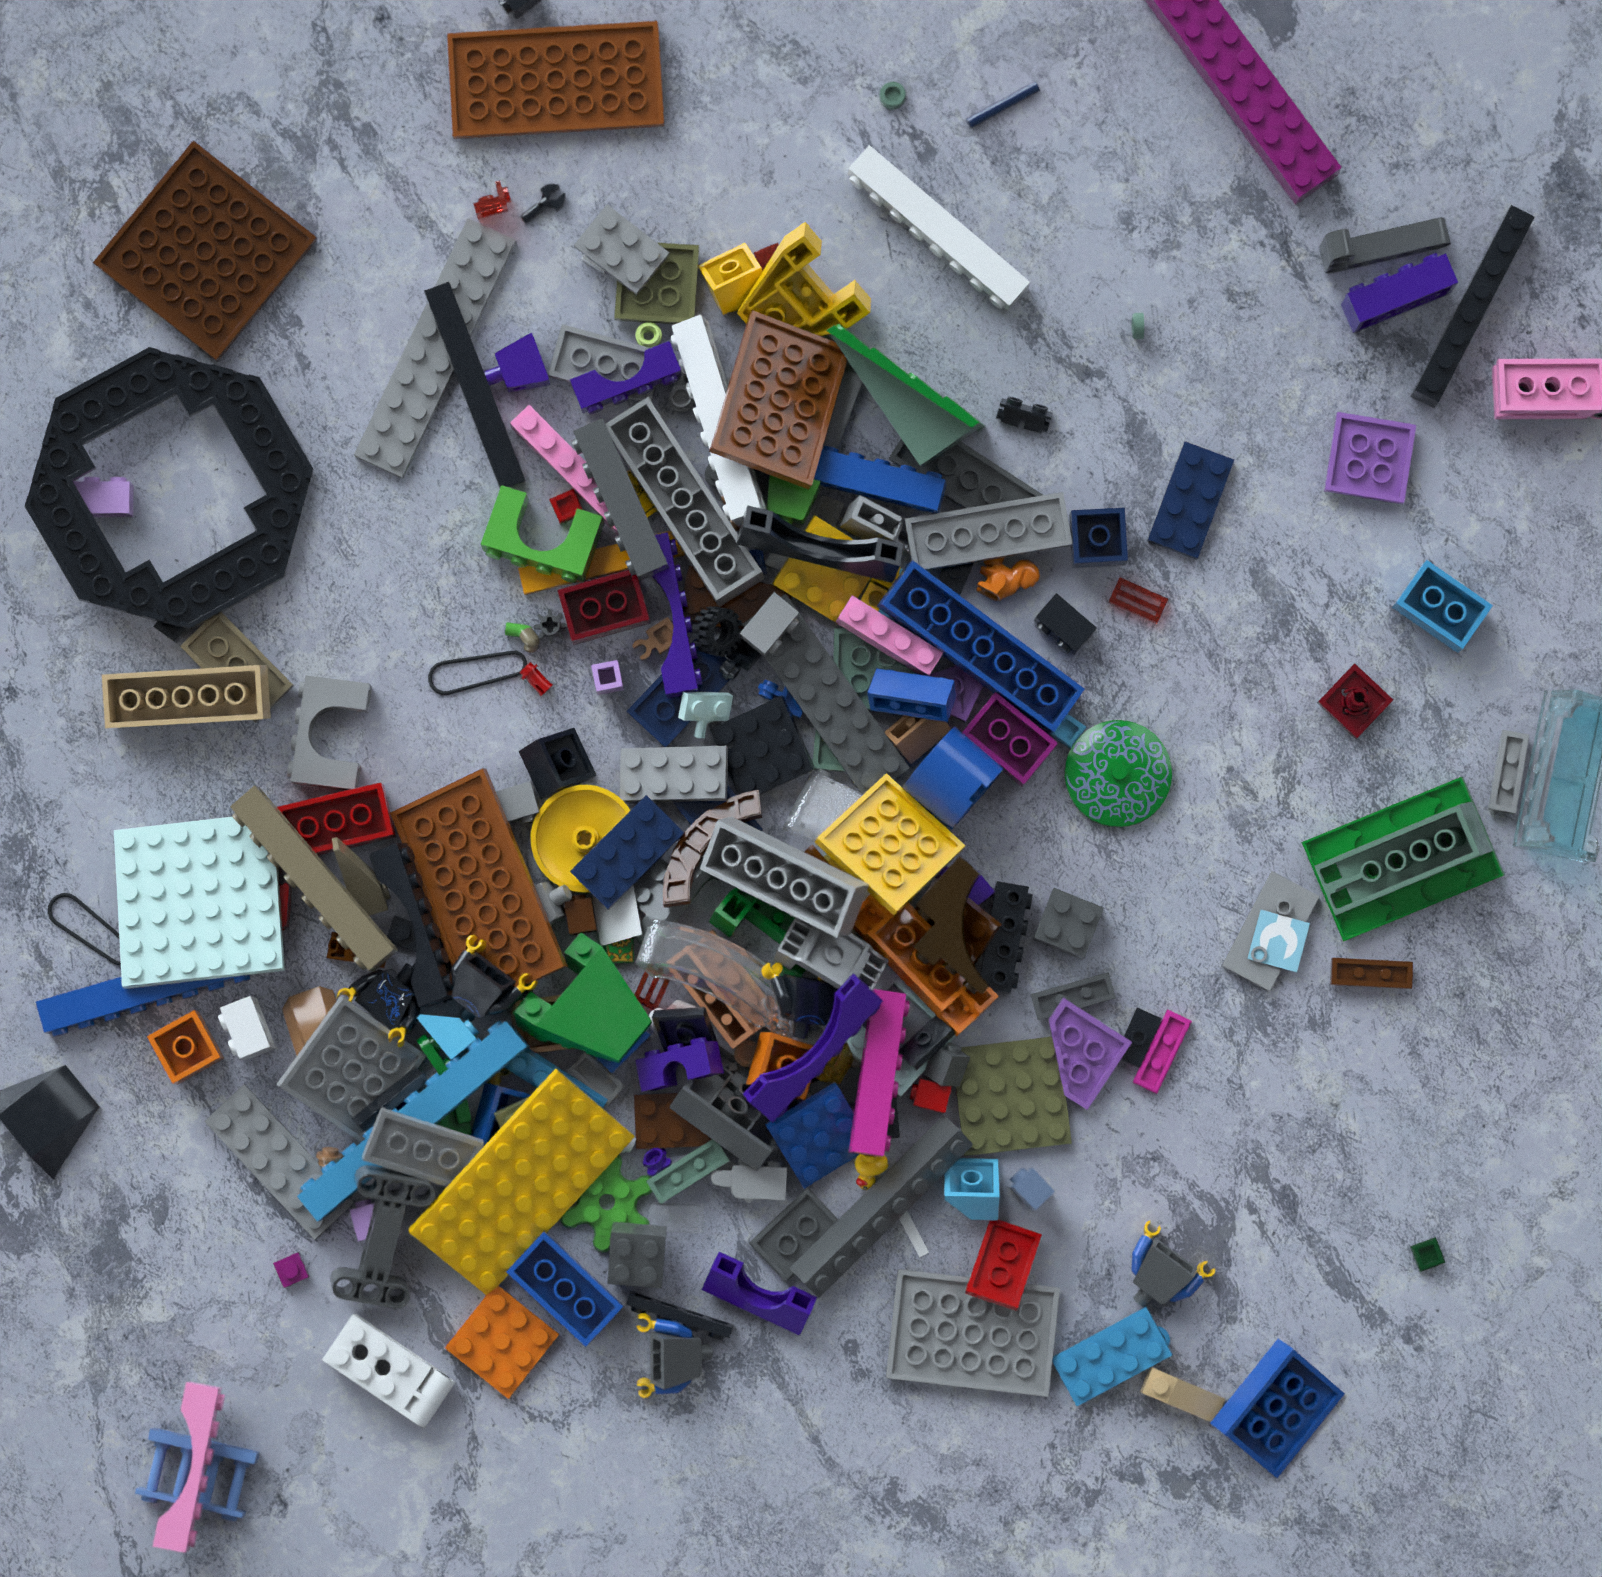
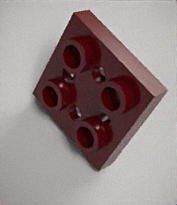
M1354 663L1317 703L1349 734L1357 739L1394 699ZM1343 689H1346V690L1343 691L1344 694H1346L1347 692H1349L1346 696L1342 695V690H1343ZM1343 708H1348L1344 710V712L1348 713V715L1342 713Z

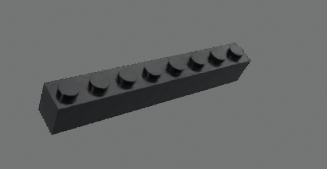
M1513 205L1509 207L1417 382L1411 397L1432 408H1435L1439 403L1535 218L1533 215Z

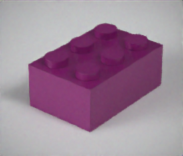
M997 692L993 694L962 732L1004 768L1002 771L1021 787L1027 783L1058 744V742Z

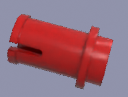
M530 662L519 672L523 676L521 679H526L542 696L553 684L537 669V664L533 665Z

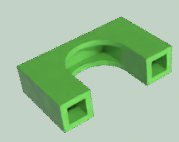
M501 485L481 541L483 552H486L485 555L496 560H500L501 557L509 559L512 564L523 568L526 565L536 567V571L545 575L555 573L561 575V578L567 582L576 583L577 580L584 582L605 524L603 516L577 508L568 536L564 542L552 550L537 551L526 546L519 538L520 525L529 502L527 493Z

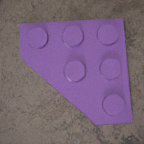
M1063 997L1049 1018L1063 1092L1066 1097L1088 1110L1132 1042Z

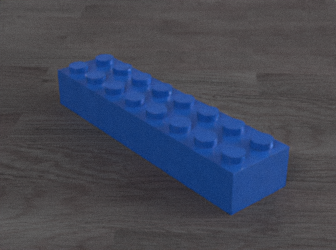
M914 561L907 563L877 605L879 609L910 632L942 651V655L992 693L997 692L1047 734L1055 732L1085 690Z

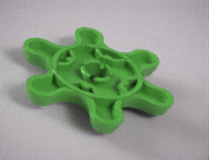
M620 1155L611 1162L578 1198L577 1204L569 1208L560 1218L562 1225L570 1229L580 1224L590 1225L594 1230L593 1246L601 1253L610 1250L613 1222L650 1225L649 1220L639 1214L637 1202L641 1197L653 1192L646 1182L651 1177L643 1175L635 1180L625 1179L621 1174L622 1158ZM604 1194H610L615 1199V1205L610 1210H605L600 1206L599 1200Z

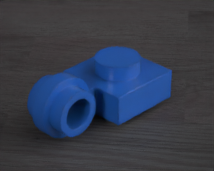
M765 679L763 684H759V696L770 701L774 697L784 696L792 716L801 718L803 711L786 687H784L782 692L778 691L779 685Z

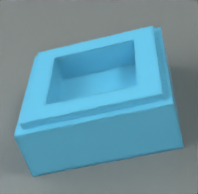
M1067 714L1055 732L1049 733V735L1071 749L1086 726Z

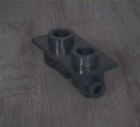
M1015 397L1001 399L999 406L1004 407V409L999 408L996 416L997 419L1001 420V423L1018 427L1020 419L1024 418L1026 421L1023 429L1040 434L1042 431L1047 433L1050 422H1046L1045 419L1051 420L1053 412L1048 411V407L1040 404H1033V406L1022 404L1023 401Z

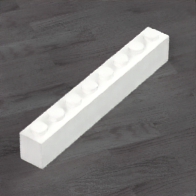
M870 145L848 168L849 181L856 188L861 190L863 187L870 193L869 198L880 207L884 205L890 210L889 215L899 224L904 222L909 226V232L919 241L924 239L930 244L929 249L939 258L944 256L951 262L949 266L957 274L961 275L964 273L970 278L969 283L977 291L981 292L984 290L991 296L989 300L997 308L1002 309L1004 307L1009 311L1029 288L1030 281Z
M698 315L672 325L674 335L671 336V340L675 349L679 350L682 358L678 360L681 371L684 375L687 374L689 383L686 384V389L690 398H694L696 407L693 408L694 415L698 423H702L704 430L701 432L702 441L710 450L728 383L709 322L702 315ZM711 453L708 460L712 470L717 472L719 480L716 481V487L721 496L724 495L726 505H723V509L727 519L740 526L747 505L766 510L754 469Z

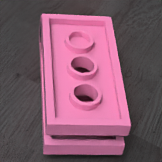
M1498 359L1496 365L1492 367L1494 419H1587L1588 417L1602 419V359ZM1519 386L1524 387L1527 392H1523ZM1545 386L1550 387L1553 392L1548 391Z

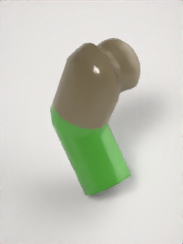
M506 623V636L520 637L526 652L533 653L538 650L540 640L531 626Z

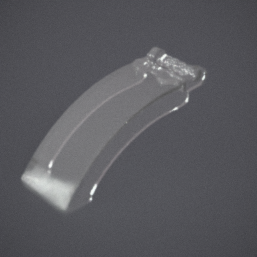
M653 919L649 922L636 964L650 976L674 980L697 988L733 1008L755 1027L761 1028L766 1026L775 1034L787 1036L790 1028L789 1020L782 1018L781 1012L778 1019L775 1017L778 1009L777 999L770 980L762 975L761 969L766 964L742 947L701 929L664 920Z

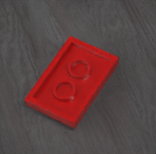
M999 1219L989 1220L965 1294L1017 1311L1042 1234Z

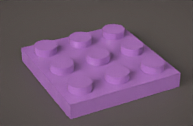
M1337 412L1324 491L1404 504L1416 425Z

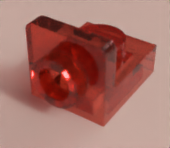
M500 180L495 181L499 196L486 195L479 198L478 202L473 203L478 220L508 212L506 203L511 202L507 186L502 188Z

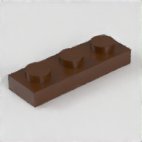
M1331 958L1330 985L1412 989L1413 962Z

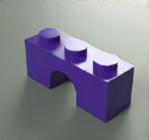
M706 1037L690 1040L691 1045L684 1047L683 1043L668 1046L667 1052L661 1053L660 1050L645 1052L644 1058L635 1060L641 1091H657L678 1085L676 1070L680 1063L686 1069L688 1080L703 1079L724 1073L718 1041H707Z

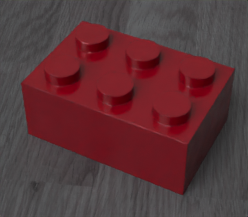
M629 570L557 590L573 645L651 624L637 574L631 576Z

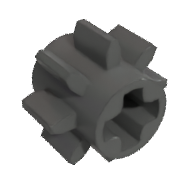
M549 609L548 615L544 617L540 614L537 615L540 624L534 625V629L542 631L538 637L540 640L547 637L550 644H553V638L557 636L560 639L564 638L561 629H566L568 626L565 623L559 622L563 617L561 613L555 617L552 615L551 609ZM548 621H553L554 625L558 626L553 628L551 633H548L547 628H544V626L548 625Z

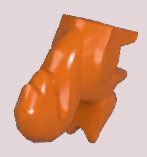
M1005 557L983 561L986 566H981L980 573L987 577L986 581L978 582L976 591L994 601H1001L1003 598L1015 594L1020 587L1025 590L1033 587L1040 578L1038 567L1029 560H1020L1010 569L1003 565Z

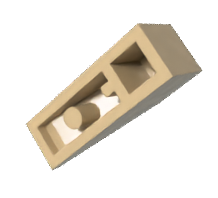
M1152 1367L1149 1368L1140 1392L1209 1422L1214 1419L1225 1402L1223 1397Z

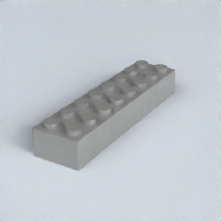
M648 397L605 424L618 453L719 607L764 579L761 569L745 546L737 545V532Z

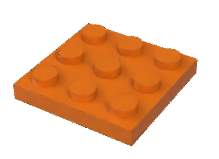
M498 1285V1287L485 1296L445 1349L509 1399L560 1334Z

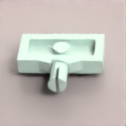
M683 692L678 718L683 721H697L694 737L705 738L707 723L729 720L733 695L728 692Z

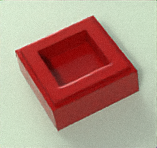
M574 489L549 499L560 525L574 519L577 508L583 510Z

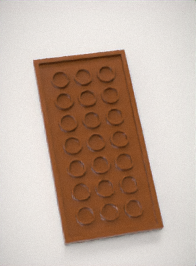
M658 21L447 33L453 139L664 127Z
M482 768L390 812L401 842L408 843V846L414 852V864L417 872L420 873L423 879L422 888L425 897L431 903V915L434 923L439 927L440 938L452 966L462 951L467 950V938L471 935H476L477 940L474 942V947L479 944L480 940L486 941L484 951L477 953L515 980V987L519 985V978L523 974H530L524 981L525 986L535 980L542 979L567 967L487 769Z

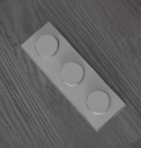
M1507 730L1501 731L1488 810L1516 814L1529 734Z

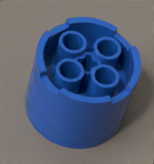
M953 727L921 762L902 788L952 830L981 796L985 794L1004 768L958 728Z

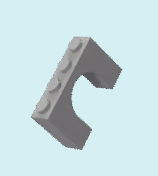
M305 675V682H300L298 697L302 698L301 708H297L295 713V724H299L297 735L293 734L291 741V750L295 751L294 760L289 761L287 777H291L293 784L344 791L358 788L361 765L355 762L331 760L322 757L314 749L311 735L317 719L328 711L339 709L368 713L372 686L369 683Z

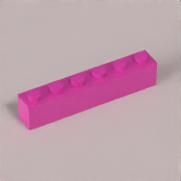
M873 989L883 1002L880 1004L877 1013L867 1018L849 1152L882 1157L884 1156V1151L889 1152L891 1136L887 1135L888 1124L892 1125L895 1109L891 1108L892 1097L896 1098L898 1092V1082L894 1081L896 1070L900 1071L902 1055L898 1054L899 1043L904 1044L906 1028L902 1027L903 1017L908 1016L910 1001H906L905 993Z

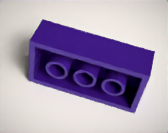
M1437 253L1426 256L1422 259L1423 262L1416 266H1413V263L1406 264L1398 269V273L1391 276L1388 273L1379 275L1373 279L1374 282L1367 286L1360 283L1349 288V293L1345 295L1346 297L1341 303V307L1353 334L1451 294L1459 282L1446 253L1440 256Z

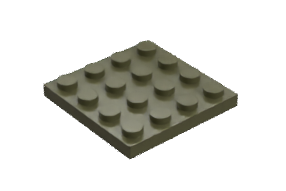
M1052 1037L961 1047V1051L970 1056V1060L960 1086H956L961 1132L973 1144L964 1153V1156L1072 1144L1067 1100L1063 1092Z

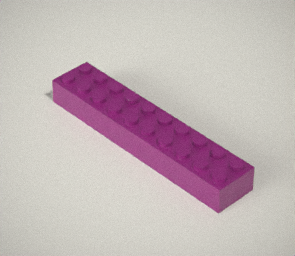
M1145 0L1295 205L1338 176L1342 168L1219 0Z

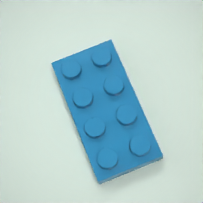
M1147 1306L1056 1354L1053 1356L1052 1362L1076 1406H1079L1173 1354Z

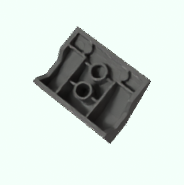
M719 1045L724 1073L703 1079H690L682 1087L669 1108L758 1171L777 1145L765 1125L770 1120L751 1105L743 1094L750 1087V1085H746L750 1067H743L738 1064L735 1056ZM793 1099L788 1105L787 1111L798 1105L799 1102Z

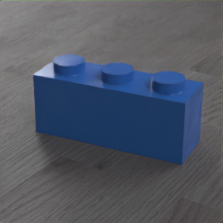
M876 668L868 690L870 710L948 722L956 700L954 680Z

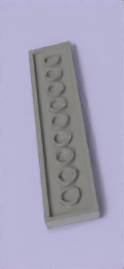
M467 218L435 286L446 282L450 283L471 337L516 244V240ZM428 302L354 453L356 458L402 479L454 373Z

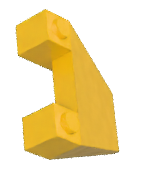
M804 222L784 236L740 306L737 314L747 324L749 314L753 310L815 335L823 336L830 334L826 330L833 325L840 324L845 328H849L870 314L871 298L856 280L835 294L809 266L811 261L821 255L822 240Z

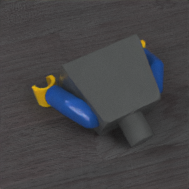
M1147 1221L1143 1228L1145 1235L1140 1236L1132 1252L1131 1271L1135 1275L1133 1283L1140 1288L1134 1296V1300L1142 1307L1149 1305L1153 1298L1164 1305L1168 1301L1177 1302L1191 1297L1204 1283V1278L1214 1275L1215 1268H1212L1206 1274L1203 1271V1266L1208 1261L1199 1263L1196 1268L1157 1238L1153 1241L1152 1238L1159 1234L1161 1227L1159 1225L1157 1231L1151 1233L1147 1228L1150 1221Z
M639 1314V1319H646L649 1323L647 1326L637 1325V1329L640 1332H647L650 1328L654 1329V1332H650V1379L643 1377L637 1381V1386H647L648 1389L639 1390V1396L647 1398L652 1392L656 1394L680 1393L693 1379L700 1377L702 1374V1361L712 1359L713 1350L711 1345L702 1344L701 1339L692 1335L689 1328L677 1322L663 1319L653 1321L648 1314Z

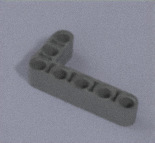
M1439 217L1356 237H1350L1349 229L1336 230L1325 235L1319 250L1325 274H1331L1449 246L1451 241L1445 218Z

